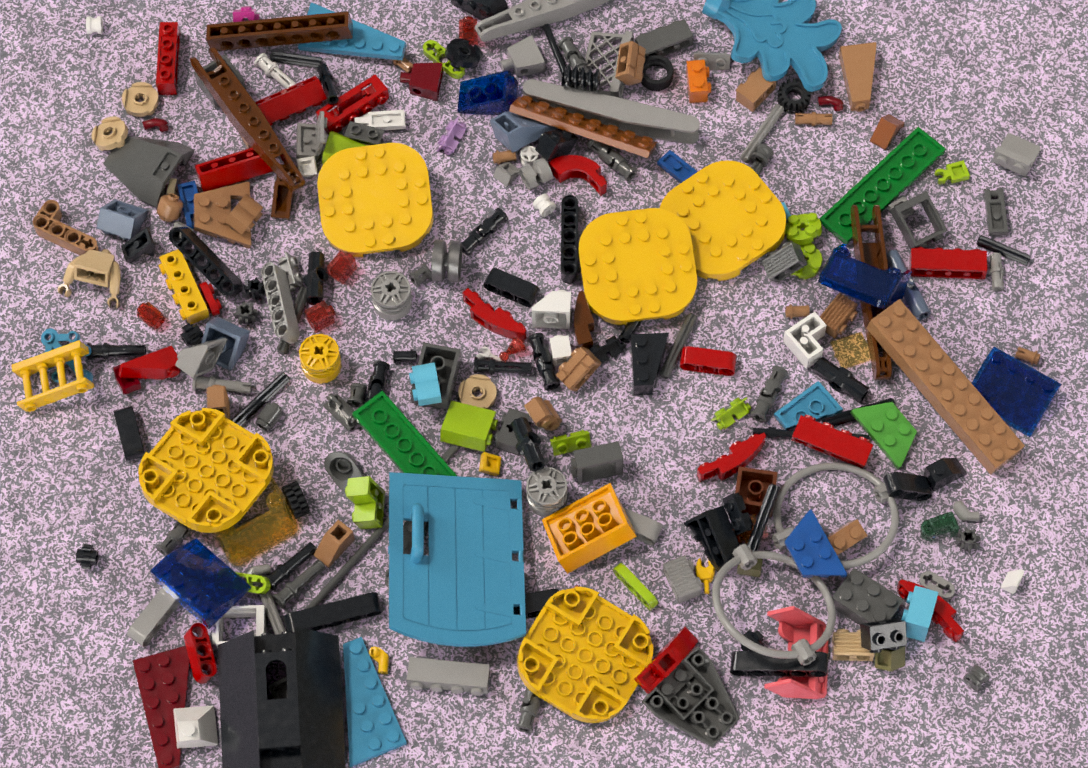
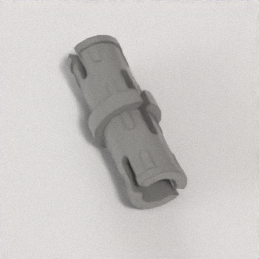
M992 253L989 255L991 264L989 275L992 279V291L1000 292L1004 290L1001 253Z

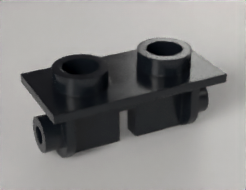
M614 335L605 340L606 344L602 347L597 344L589 350L603 363L609 360L607 352H609L612 358L623 353L626 346L623 342L620 343L619 339L623 338L622 336L616 338Z
M739 492L723 498L724 508L729 515L731 526L736 536L752 530L753 523L749 513L742 514L741 510L746 509L742 495H739Z

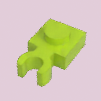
M964 160L947 164L946 170L937 169L934 173L935 176H943V178L938 179V184L940 185L949 179L951 184L970 178Z

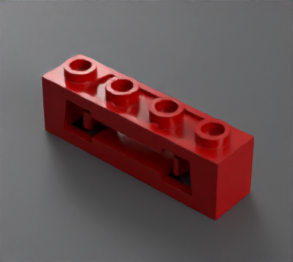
M160 22L156 86L159 95H177L181 34L178 22Z
M375 74L338 97L339 100L336 104H327L316 111V117L318 119L320 111H324V117H327V127L324 130L328 135L331 131L338 133L350 121L354 122V118L368 114L374 107L384 104L389 99L388 88Z

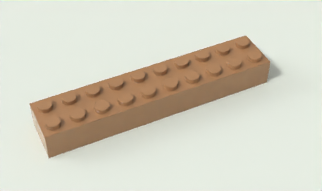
M900 299L870 320L867 330L990 475L1022 451L1025 445Z

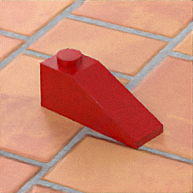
M171 345L120 364L118 375L120 378L164 380L169 377H176L181 369L175 366L178 358Z

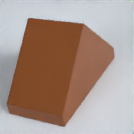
M890 114L881 117L870 142L886 150L903 127L904 122Z

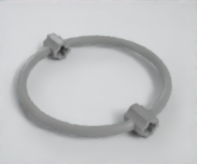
M845 463L816 464L792 475L780 488L773 506V521L777 533L772 535V539L777 549L780 551L786 549L784 541L794 530L790 527L784 529L781 521V506L786 493L797 481L805 476L826 470L846 471L869 480L876 486L873 492L877 501L881 503L887 501L891 511V525L885 540L874 551L863 557L840 561L844 569L862 566L873 561L891 545L898 530L899 511L895 498L888 496L885 483L878 477L860 467Z
M739 545L732 553L734 558L726 562L718 571L712 587L713 606L721 624L734 639L754 652L780 659L797 658L801 665H809L817 657L815 651L824 646L831 637L835 627L836 610L827 586L818 576L810 578L822 593L828 611L827 626L822 636L816 642L810 645L805 639L798 640V642L792 645V651L774 650L754 643L742 635L730 623L724 613L720 600V588L725 575L738 564L744 571L749 570L756 565L757 559L780 561L796 569L798 568L792 557L770 551L752 552L748 545Z

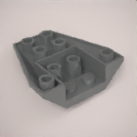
M127 136L124 146L112 149L103 164L141 202L157 209L160 198L166 195L165 185L180 163L186 166L195 150L179 142Z
M696 646L689 652L681 663L641 701L655 717L710 747L740 719L712 660L699 646Z

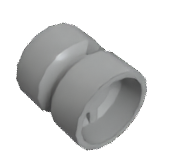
M543 157L534 161L532 166L528 164L519 169L521 179L528 190L539 186V182L545 183L553 179L552 171Z

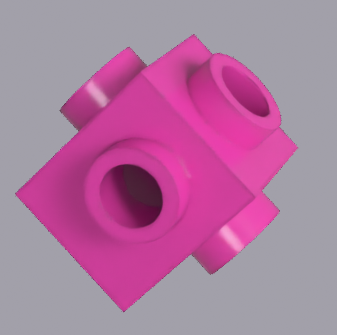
M243 6L241 9L233 11V22L246 21L245 18H248L249 21L260 20V15L256 14V9H252L251 6Z

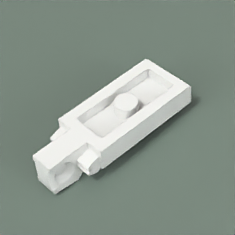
M404 110L368 112L364 117L354 118L356 123L383 130L406 129Z

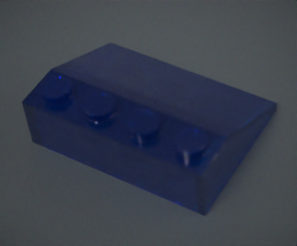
M996 347L992 348L972 381L974 387L1008 426L1028 437H1031L1061 387V383Z
M197 538L165 556L150 570L154 581L208 629L251 589V586Z

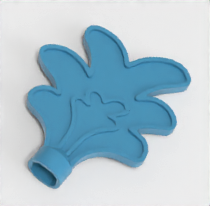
M706 0L702 13L714 20L718 19L723 22L733 34L734 45L731 58L734 61L749 63L755 57H758L761 63L763 78L767 81L782 79L787 74L791 65L807 91L814 92L824 86L828 69L826 61L820 52L828 50L836 44L842 26L840 22L834 19L818 23H808L812 19L816 8L815 0H788L782 3H778L779 0Z

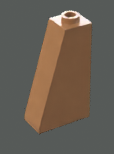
M876 42L840 47L839 59L851 111L861 112L869 109Z

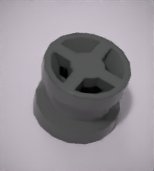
M759 144L756 148L757 151L752 153L751 160L759 162L765 167L768 164V159L773 157L774 152L767 145Z
M977 665L972 667L970 674H966L963 677L966 684L975 691H979L982 684L990 679L988 674Z

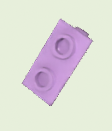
M459 116L454 121L450 120L445 128L447 133L440 137L437 143L440 145L437 152L443 149L447 155L454 153L459 142L453 138L455 137L460 140L466 131V124L457 122Z

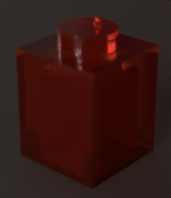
M341 250L327 266L328 275L341 284H344L357 269L355 258Z
M324 300L304 311L306 320L315 333L335 323L334 315L336 313L331 305L328 306Z

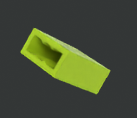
M451 400L441 427L440 441L485 452L487 445L492 443V431H496L498 426L496 411Z

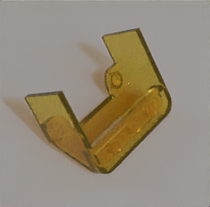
M273 477L269 483L273 492L266 498L269 511L237 529L232 526L226 530L211 533L231 565H242L292 537L298 531V524L291 508Z

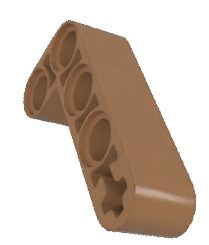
M55 200L46 201L33 219V226L37 235L78 255L85 254L88 250L100 251L95 238L60 222L62 212L58 202Z

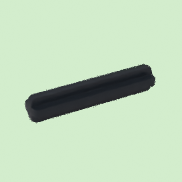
M271 51L270 60L272 62L315 68L323 64V58L277 51Z
M980 235L977 240L978 246L995 253H1001L1002 256L1023 265H1028L1031 259L1029 254L983 235Z

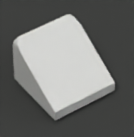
M1024 570L1009 571L1001 588L1014 594L1022 580Z

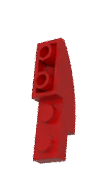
M469 288L462 292L463 301L471 308V318L478 324L506 338L519 341L527 339L525 326L520 322L517 323L509 311H504L501 307L494 311L489 303L485 304L481 300L480 295L475 291L472 292Z
M754 434L745 441H737L729 447L728 456L722 455L716 461L701 464L697 468L699 481L702 482L716 475L723 481L738 473L739 467H746L761 451L765 444L766 434Z
M901 579L898 582L897 592L905 600L908 598L909 591H914L915 585L923 586ZM938 595L932 621L936 624L939 623L945 635L957 642L964 633V630L954 620L957 611Z
M686 626L683 627L634 680L649 694L681 663L699 640Z

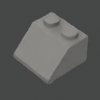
M221 338L182 349L177 355L178 360L175 366L192 378L211 372L227 339Z

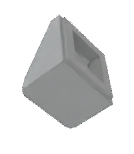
M505 162L497 166L493 177L504 186H508L520 173L519 169L513 164Z

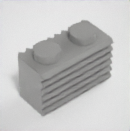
M685 555L663 564V572L678 604L700 596L701 588H703L700 578L694 576L693 571L695 569L692 561L687 560Z

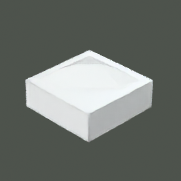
M315 156L297 159L298 170L303 178L318 175Z

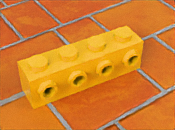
M177 249L160 256L161 264L158 265L162 275L166 274L168 278L165 282L168 289H172L174 292L172 298L175 305L179 304L181 307L179 313L182 320H186L191 325L209 318L208 308L183 254Z

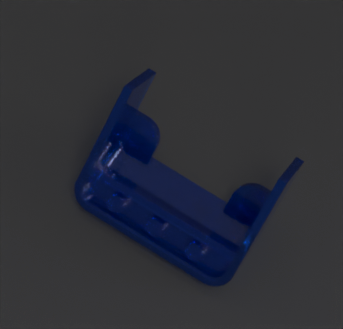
M843 243L833 249L818 279V282L824 286L873 306L887 309L897 300L903 299L912 271L908 269L901 273V270L895 267L881 270L851 258L852 254L846 248V244Z

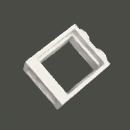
M265 606L216 607V614H213V626H216V632L212 634L213 644H216L217 650L218 645L227 642L223 641L224 618L256 617V636L266 633Z

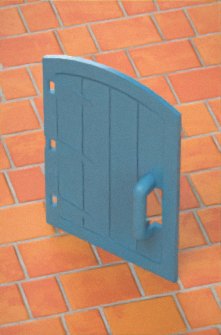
M389 472V629L423 642L455 647L495 645L524 637L526 635L521 480ZM510 501H517V509H511ZM403 520L412 521V548L410 554H403ZM424 522H428V555H423ZM512 553H518V561H512ZM520 606V615H514L513 607Z

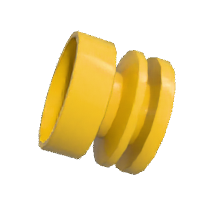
M315 334L302 342L299 356L302 371L306 378L319 384L334 380L339 375L342 367L339 347L336 341L328 335Z

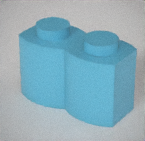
M435 362L412 366V372L409 373L410 383L415 384V389L412 390L414 401H418L419 406L441 403Z

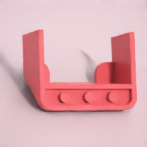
M795 606L767 612V616L779 621L778 633L788 642V651H792V645L801 639L807 640L810 645L822 636L826 628V624L823 621ZM828 641L817 651L828 654ZM827 676L781 677L777 682L765 684L764 688L785 698L821 699L827 694Z

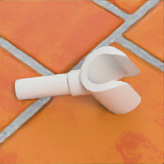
M488 347L480 348L478 351L482 353L476 355L478 359L494 358L496 359L495 361H504L503 358L493 355Z

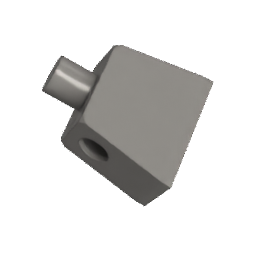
M532 35L508 47V59L500 61L503 72L513 68L516 77L545 72V61Z

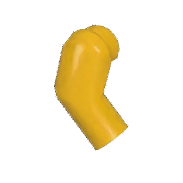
M371 647L369 655L379 663L378 673L388 674L389 655L380 647Z

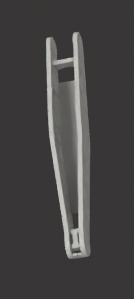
M526 0L478 22L475 30L481 41L487 42L502 36L540 27L544 24L566 20L611 0Z
M533 79L527 80L523 84V96H529L533 101L547 102L551 107H561L569 113H579L584 118L600 120L602 124L607 126L609 124L615 125L622 131H633L640 137L648 136L652 139L684 144H694L699 139L698 129L700 128V121L692 115L615 96L575 89L574 87H562L561 85Z

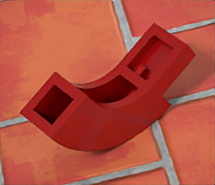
M565 155L549 162L552 175L560 183L570 178H580L587 181L600 196L607 192V181L601 175V166L593 160L579 155Z

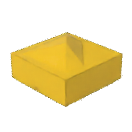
M483 452L481 454L479 472L498 476L501 457Z

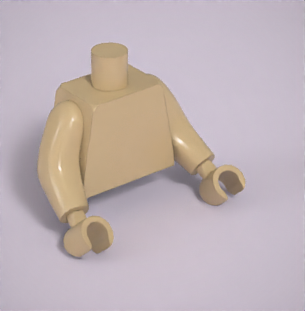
M103 249L101 252L88 250L85 254L78 256L68 264L63 278L64 284L58 287L59 294H62L63 290L66 289L65 296L69 297L72 293L69 284H72L75 279L107 288L109 286L111 297L108 299L107 304L111 307V302L117 301L116 308L120 306V302L117 299V294L120 291V267L118 262L115 261V256L109 250Z

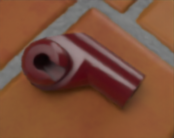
M834 96L818 97V106L833 105L834 111L843 110L844 103L841 99Z
M153 118L142 122L144 130L159 127L160 132L169 130L168 122L164 119Z

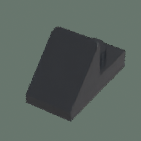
M148 227L121 246L126 262L132 263L143 254L154 256V242Z

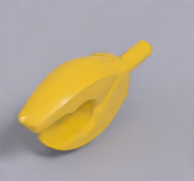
M699 558L695 566L696 576L700 578L701 583H704L705 594H709V583L712 582L716 570L709 560L708 567H703L701 565V558Z

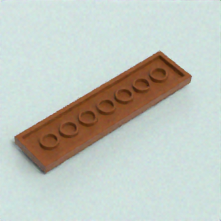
M519 96L510 106L509 112L645 158H649L657 145V142L648 136L640 137L633 131H622L617 126L611 124L608 126L604 125L600 120H590L584 118L582 114H572L564 108L551 107L547 102L533 101L529 96Z

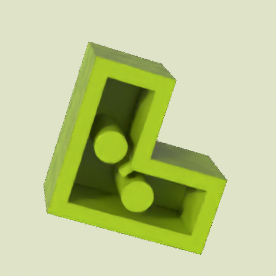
M370 476L348 478L345 488L346 497L355 504L354 511L352 512L353 523L360 529L383 527L386 491Z

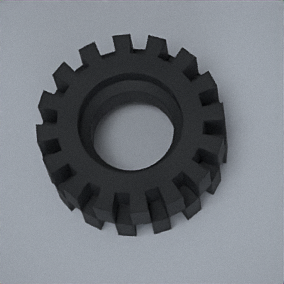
M789 79L787 84L783 82L782 86L779 87L777 102L780 106L784 107L785 112L789 110V114H792V111L798 113L799 110L802 113L804 108L807 109L808 104H810L811 92L804 88L801 80L796 82V79H793V82H791ZM795 92L800 94L801 99L796 101L790 100L787 95Z
M297 481L282 487L285 499L295 519L310 513L306 498Z

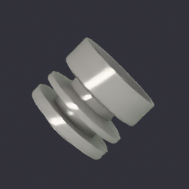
M396 271L381 273L374 279L371 284V296L375 312L386 320L395 321L406 316L412 308L411 286L408 279Z
M544 467L542 470H537L530 474L526 484L527 503L536 515L547 517L566 506L567 481L559 470L552 467Z

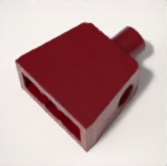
M414 63L411 73L401 72L400 83L409 84L410 94L438 101L443 77V63Z

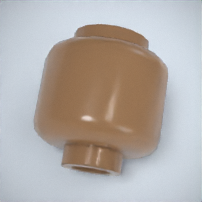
M169 193L168 195H163L157 206L159 218L166 222L177 220L181 215L183 202L176 194Z

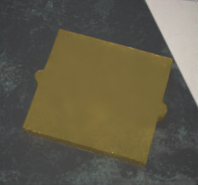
M862 332L830 342L835 353L834 357L837 358L841 367L849 368L871 360L868 343H866Z

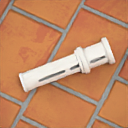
M262 53L256 58L254 65L260 67L266 76L273 77L284 88L296 84L279 69L276 62H272L267 58V54Z

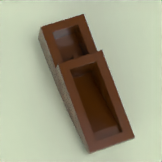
M280 164L286 172L289 171L285 164ZM278 176L274 184L271 218L290 219L295 191L291 192Z
M582 290L579 291L574 311L575 342L577 348L585 347L590 349L593 347L590 332L594 331V320Z

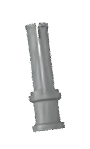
M212 375L210 377H194L192 383L193 391L197 389L206 390L207 387L212 385L226 386L227 392L250 395L252 388L251 382L216 379Z

